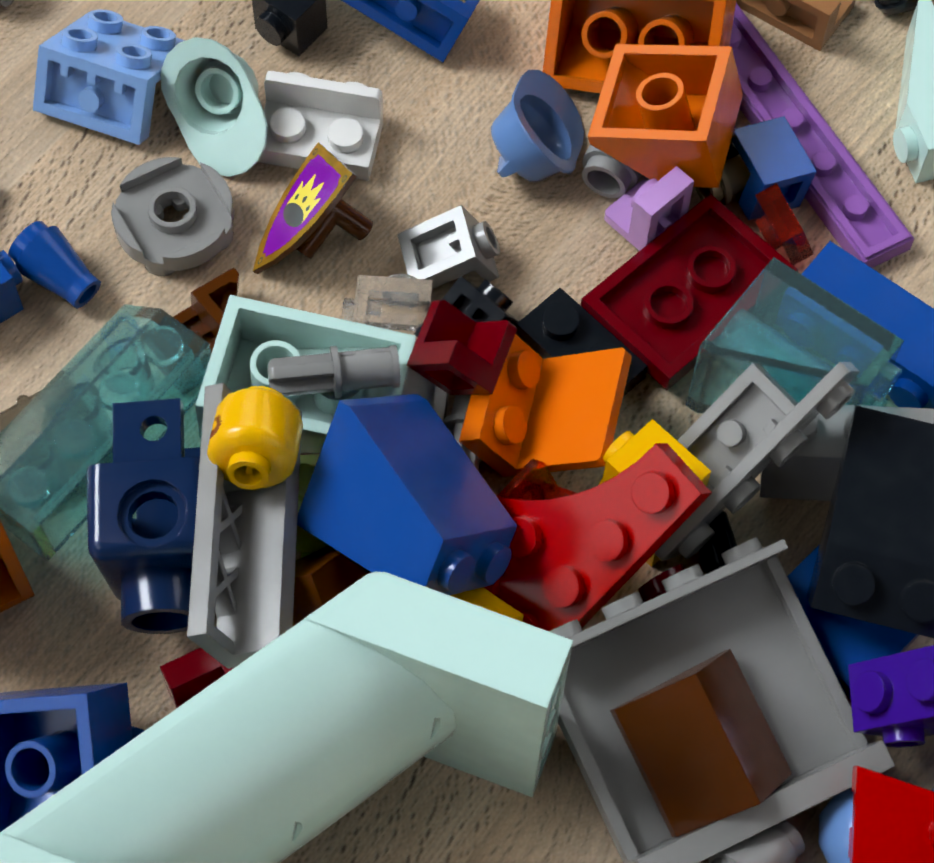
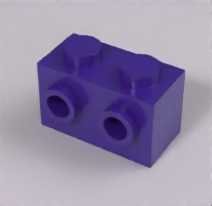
M934 645L848 665L853 732L882 736L886 747L892 748L924 745L925 737L934 735Z

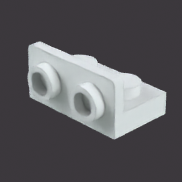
M268 71L264 81L266 95L264 114L268 124L267 145L258 162L299 169L319 142L357 176L356 179L369 181L383 127L382 91L378 88L367 87L358 82L342 83L312 78L299 72L282 73Z

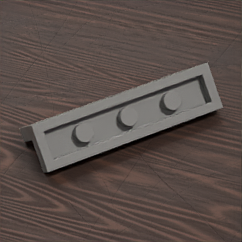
M224 383L205 386L187 637L229 669L235 668L293 627L301 441L294 471L284 482L269 488L247 490L225 480L219 466L211 463L207 455L217 406L228 394L233 393ZM296 406L302 418V411ZM215 613H216V616H217V626H216V627L214 626Z

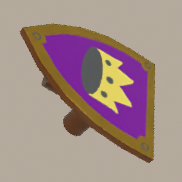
M319 142L289 183L269 220L259 245L253 272L256 274L278 264L294 250H298L309 259H312L335 225L358 240H363L372 229L373 221L341 199L357 176Z

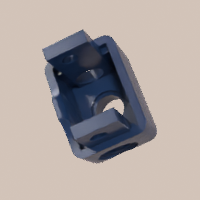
M181 398L112 403L113 462L94 464L87 468L88 551L113 594L121 601V625L131 631L147 634L184 632L188 629L200 447L184 448V406ZM162 424L167 427L165 435L159 440L149 441L144 438L145 431L151 425Z

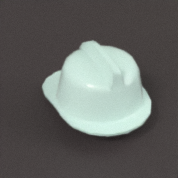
M194 37L178 43L166 55L161 68V90L189 150L199 164L201 162L212 167L222 176L232 177L246 173L260 160L267 145L268 124L262 104L258 98V82L253 69L243 58L232 53L229 48L213 39Z

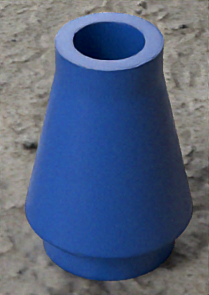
M36 221L27 226L16 237L9 249L8 255L15 262L21 275L67 300L76 309L87 304L100 288L101 281L90 272L57 226L48 227L44 222Z

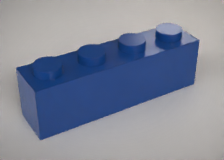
M829 241L788 289L778 321L785 325L796 339L805 344L815 345L836 359L838 363L851 362L860 371L855 378L865 379L888 394L896 406L934 409V308Z

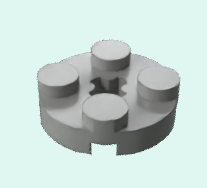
M163 157L138 166L120 184L121 193L116 199V203L114 204L113 202L111 210L115 233L123 250L132 259L144 264L149 273L156 276H167L175 271L197 267L215 257L233 241L234 208L232 195L226 181L212 167L200 162V169L193 165L182 164V159L179 157ZM173 205L177 211L189 210L183 216L184 218L179 221L166 222L162 220L165 218L163 209Z

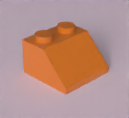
M615 44L587 136L590 145L648 179L655 178L659 181L673 168L678 166L694 180L693 187L719 188L743 97L732 46Z

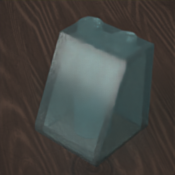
M773 257L700 344L685 405L693 411L703 414L752 363H759L797 402H800L839 362H851L860 373L849 383L856 392L845 405L886 406L889 400L885 397L902 372V369L894 365L904 340Z

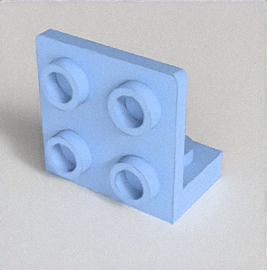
M102 9L92 10L39 45L33 111L140 145L150 134L156 83L161 80V68L166 55L178 43L186 40L176 38V34L173 31L164 27H142L123 21V17L116 12Z

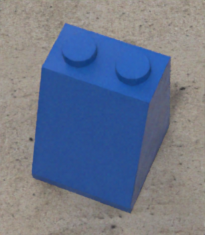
M418 394L339 400L297 515V525L370 572H387L447 595L494 585L509 565L511 559L509 546L517 528L515 521L427 399Z

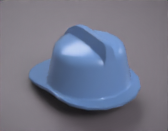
M527 70L520 77L511 101L492 123L491 135L500 153L497 173L501 177L517 173L530 182H538L560 171L571 174L576 168V161L584 139L581 117L565 89L550 75L540 70Z

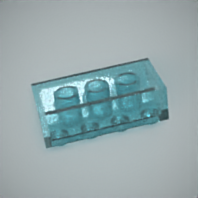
M124 304L0 432V521L3 527L46 561H49L87 520V468L94 464L113 462L112 403L181 398L185 415L197 401L212 353L210 344L160 308ZM162 424L151 425L145 431L144 438L149 441L159 440L165 435L167 427Z

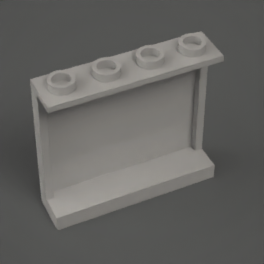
M758 537L753 538L722 553L721 556L726 565L704 575L699 564H696L661 581L666 593L643 602L639 591L601 608L606 620L590 628L582 630L578 619L549 631L573 640L558 724L623 863H699L851 788L853 766H860L878 773H882L895 766L883 740L868 743L864 734L853 732L852 708L777 557L779 553L788 549L784 539L763 548ZM731 649L792 774L761 804L678 837H672L610 710L705 660Z

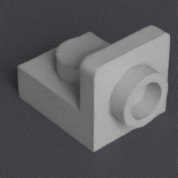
M462 205L397 234L410 286L420 294L473 271H476L483 279L489 282L499 278L494 256L500 254V247L494 231L486 221L479 223Z

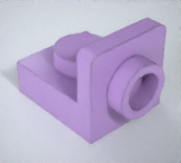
M678 166L673 168L659 181L655 178L648 181L641 180L605 210L604 220L640 251L688 212L694 180Z

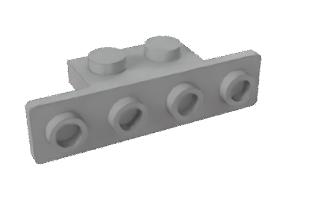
M839 362L798 403L759 363H752L677 440L711 470L707 488L712 494L654 554L661 561L677 557L680 554L688 560L701 550L715 535V531L709 524L725 508L734 514L752 499L761 488V485L755 478L772 461L778 467H781L805 445L808 438L802 431L820 413L827 420L851 399L856 391L849 383L860 371L851 362Z

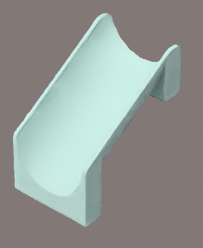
M375 571L369 573L1 831L0 863H281L423 756L533 798L556 737L573 640L387 572Z

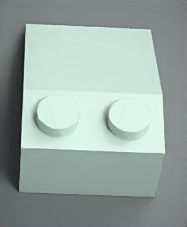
M230 295L195 405L199 437L201 439L205 386L224 383L232 392L251 386L269 387L267 368L269 361L273 358L329 353L330 346H337L338 352L388 348L389 346L396 345L400 364V387L393 388L390 386L342 391L341 398H335L333 392L285 396L291 399L302 411L303 430L300 453H320L339 400L402 395L409 370L407 363L416 342V335Z

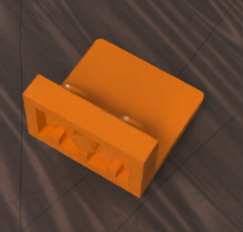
M515 334L493 394L470 396L459 442L502 477L604 467L606 462L603 460V456L613 443L632 360L631 354L621 347L543 359Z

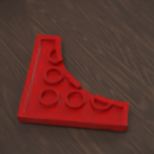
M656 443L637 462L617 476L594 488L574 495L549 500L506 498L496 495L517 524V528L509 546L511 559L506 571L494 585L483 588L524 614L522 620L524 623L551 631L578 619L581 628H583L712 492L668 443Z

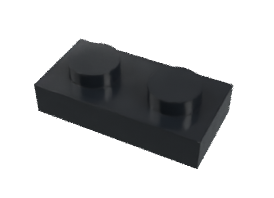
M561 288L557 289L516 324V335L543 359L624 348L631 354L632 360L623 397L646 378L648 366Z

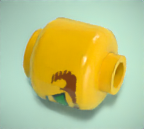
M251 386L228 394L218 404L207 449L209 460L211 463L219 466L225 480L242 489L269 488L284 482L293 473L298 457L303 430L300 412L288 398L273 388Z

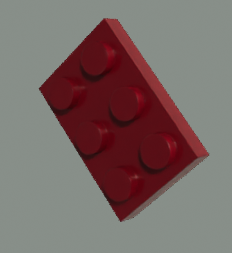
M709 194L586 294L581 300V306L648 366L647 373L668 390L795 282L798 269L714 196Z

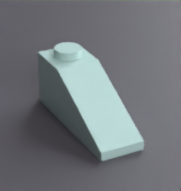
M918 0L906 35L896 129L893 133L895 153L900 162L907 163L915 183L934 179V5L931 0Z

